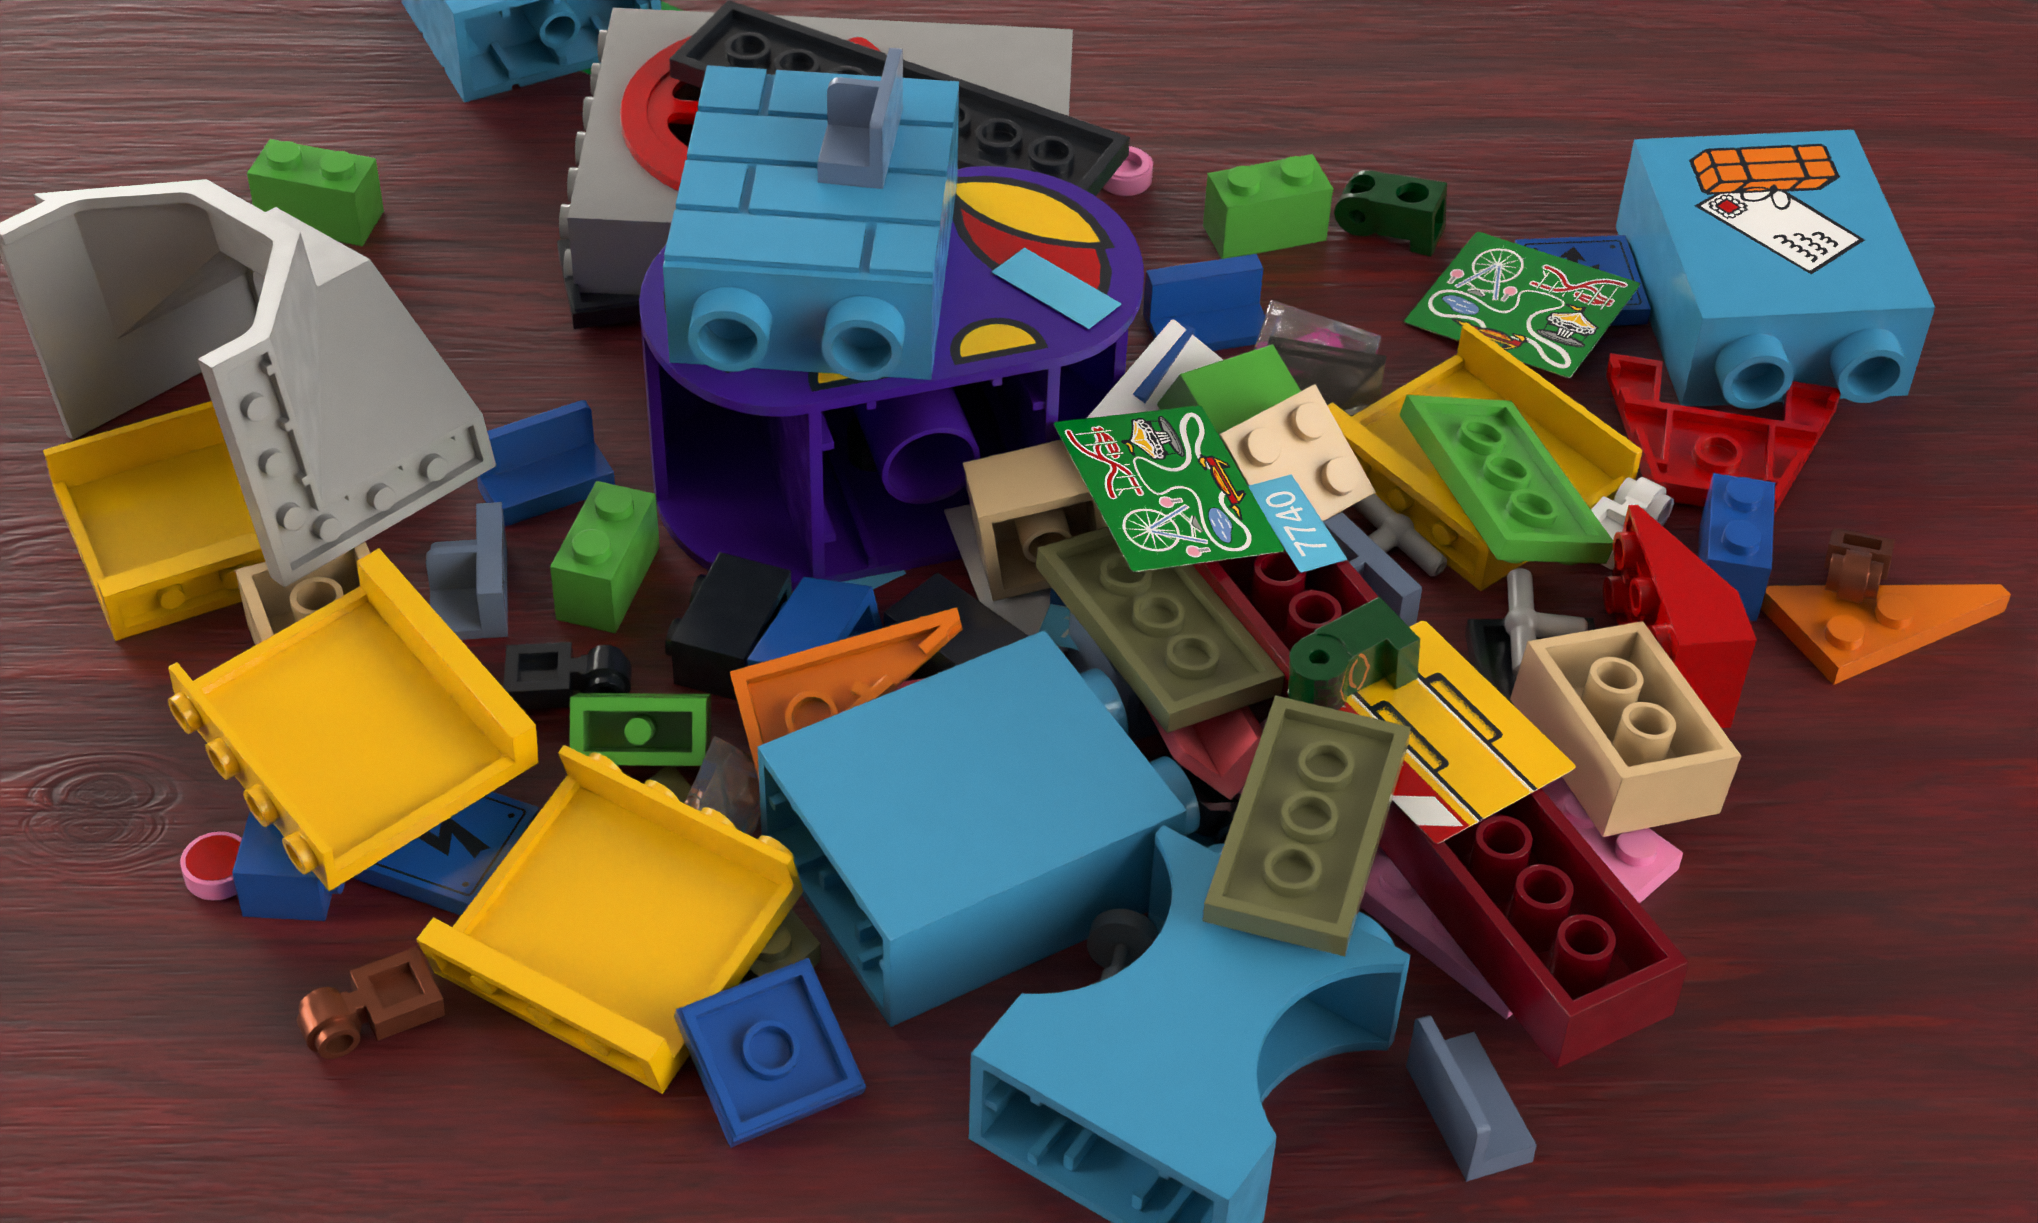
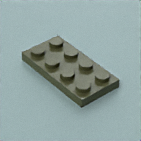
M1108 527L1038 548L1036 561L1038 571L1166 733L1282 694L1284 673L1192 564L1133 572Z
M1275 696L1204 902L1203 922L1345 957L1408 748L1411 727Z

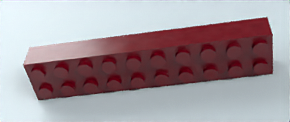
M1285 548L1283 552L1192 564L1284 673L1282 694L1278 696L1288 699L1289 654L1293 645L1302 638L1314 633V630L1378 597L1348 560L1300 573ZM1274 697L1265 700L1270 708ZM1542 788L1439 844L1434 843L1393 800L1391 801L1379 846L1556 1069L1674 1015L1689 961Z

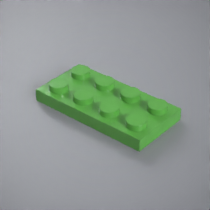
M1419 395L1406 396L1399 416L1497 560L1515 564L1524 561L1558 562L1564 565H1576L1578 563L1607 564L1613 550V539L1512 401Z

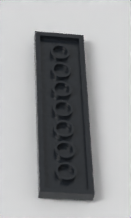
M728 0L669 58L670 77L697 86L702 89L707 65L767 69V74L775 75L776 70L882 77L887 54ZM903 60V78L959 82L958 169L977 166L1025 169L1062 179L1096 196L1129 156V136Z

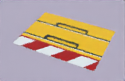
M1420 621L1410 626L1411 630L1420 638L1417 679L1395 690L1383 678L1348 696L1344 706L1338 710L1411 727L1408 748L1392 800L1434 843L1439 844L1573 771L1576 766L1426 621Z

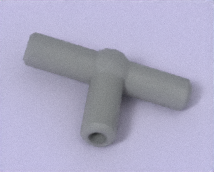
M1373 493L1352 505L1377 528L1368 537L1385 553L1393 548H1399L1429 576H1437L1446 568L1447 558L1415 530L1411 519L1404 514H1398L1393 511L1376 494Z
M1516 568L1508 573L1509 612L1505 617L1504 626L1511 639L1512 673L1517 677L1527 641L1536 640V638H1549L1588 631V623L1584 617L1536 612L1534 610L1532 573L1524 568Z

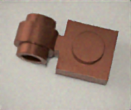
M1833 527L1824 563V568H1829L1825 590L1837 592L1836 599L1862 604L1863 598L1876 600L1880 579L1887 580L1895 539Z
M416 946L349 971L353 992L348 993L344 991L340 993L334 987H322L310 992L299 1004L300 1012L297 1016V1024L310 1050L319 1053L323 1058L335 1059L350 1053L356 1048L360 1042L359 1033L362 1024L369 1023L378 1041L445 1016L444 1000Z

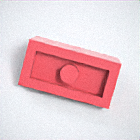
M1249 706L1166 733L1148 710L1172 757L1179 764L1229 800L1244 787L1263 733V729Z

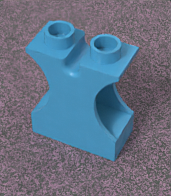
M1163 825L1155 835L1148 919L1154 923L1159 935L1141 957L1112 977L1080 989L1059 993L1021 994L971 1053L969 1139L1112 1223H1262L1265 1216L1277 1138L1268 1122L1262 1102L1287 1076L1314 1061L1352 1051H1387L1395 1039L1411 955L1395 947L1388 933L1376 921L1361 912H1358L1345 957L1203 922L1204 902L1224 844H1214L1206 848Z

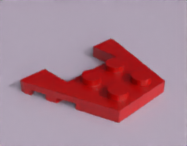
M1610 353L1606 378L1629 440L1643 450L1639 464L1642 477L1665 487L1666 495L1672 497L1674 502L1679 504L1704 507L1712 475L1716 473L1775 482V515L1836 412L1841 394L1839 388L1792 381L1790 388L1782 397L1781 421L1664 403L1659 401L1663 361Z

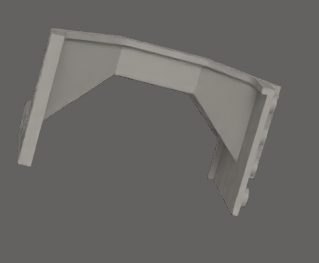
M203 179L33 194L37 203L36 206L0 223V256L67 436L74 440L202 372L270 577L283 587L289 586L497 466L482 412L372 261L277 207L264 212L211 181Z

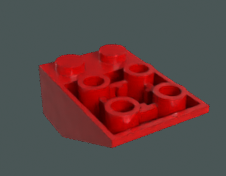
M1628 505L1622 532H1616L1613 540L1615 564L1612 576L1605 577L1603 582V602L1606 612L1608 614H1615L1618 625L1643 621L1721 728H1731L1757 641L1739 592L1639 505Z

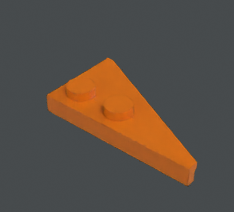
M2001 584L1879 585L1876 600L1863 598L1862 604L1836 599L1837 592L1825 590L1826 585L1768 586L1760 609L1818 670L1835 685L2005 612L2011 594Z
M957 607L730 671L758 780V746L893 692L963 630Z

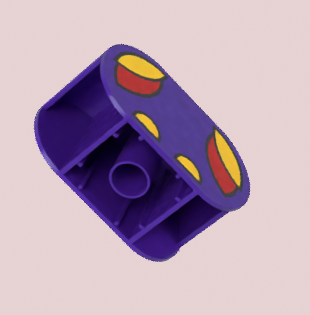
M977 166L958 169L932 380L883 377L866 381L855 380L834 373L760 368L729 372L718 370L708 365L670 363L663 276L665 245L649 266L641 285L639 297L654 494H656L657 510L662 523L676 544L703 568L710 570L719 552L791 570L792 591L796 589L803 577L843 582L962 559L944 511L945 509L970 504L963 463L1062 440L1054 426V422L1087 418L1125 374L1128 328L1139 310L1144 285L1143 260L1134 235L1121 217L1106 203L1088 191L1062 179L1039 172L1009 167ZM1026 248L1120 302L1122 305L1093 327L1087 329L993 274L992 271L1020 250ZM855 417L858 419L878 472L863 471L853 466L849 461L847 428Z

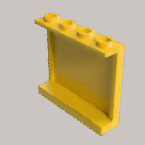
M1469 323L1461 328L1458 351L1455 356L1355 415L1350 416L1333 402L1327 405L1376 491L1374 494L1396 513L1409 517L1414 523L1415 530L1447 558V565L1480 591L1527 561L1518 564L1497 560L1476 527L1399 416L1407 395L1512 401L1590 509L1603 496L1614 500L1619 487L1628 477L1636 480L1643 451L1628 438L1611 428L1584 406L1567 396L1540 374L1530 369Z
M212 401L43 450L55 496L115 641L242 602L235 570L265 562Z
M380 548L356 561L359 587L194 681L178 662L168 667L174 696L168 698V705L178 724L187 734H191L196 730L207 742L205 745L206 752L218 773L225 780L236 777L245 788V791H243L245 801L258 822L264 827L273 823L284 836L282 843L294 866L304 875L313 871L328 891L343 884L539 763L536 724Z
M563 745L558 754L567 776L454 926L451 927L433 917L416 940L434 973L663 1094L690 1055L674 1019L676 1009L739 985L803 893L794 856L786 846L774 838L762 835L756 839L737 830L726 816L712 808L704 807L699 811L680 802L670 789L657 781L646 780L643 784L623 774L622 770L613 761L599 753L592 752L589 756H586Z

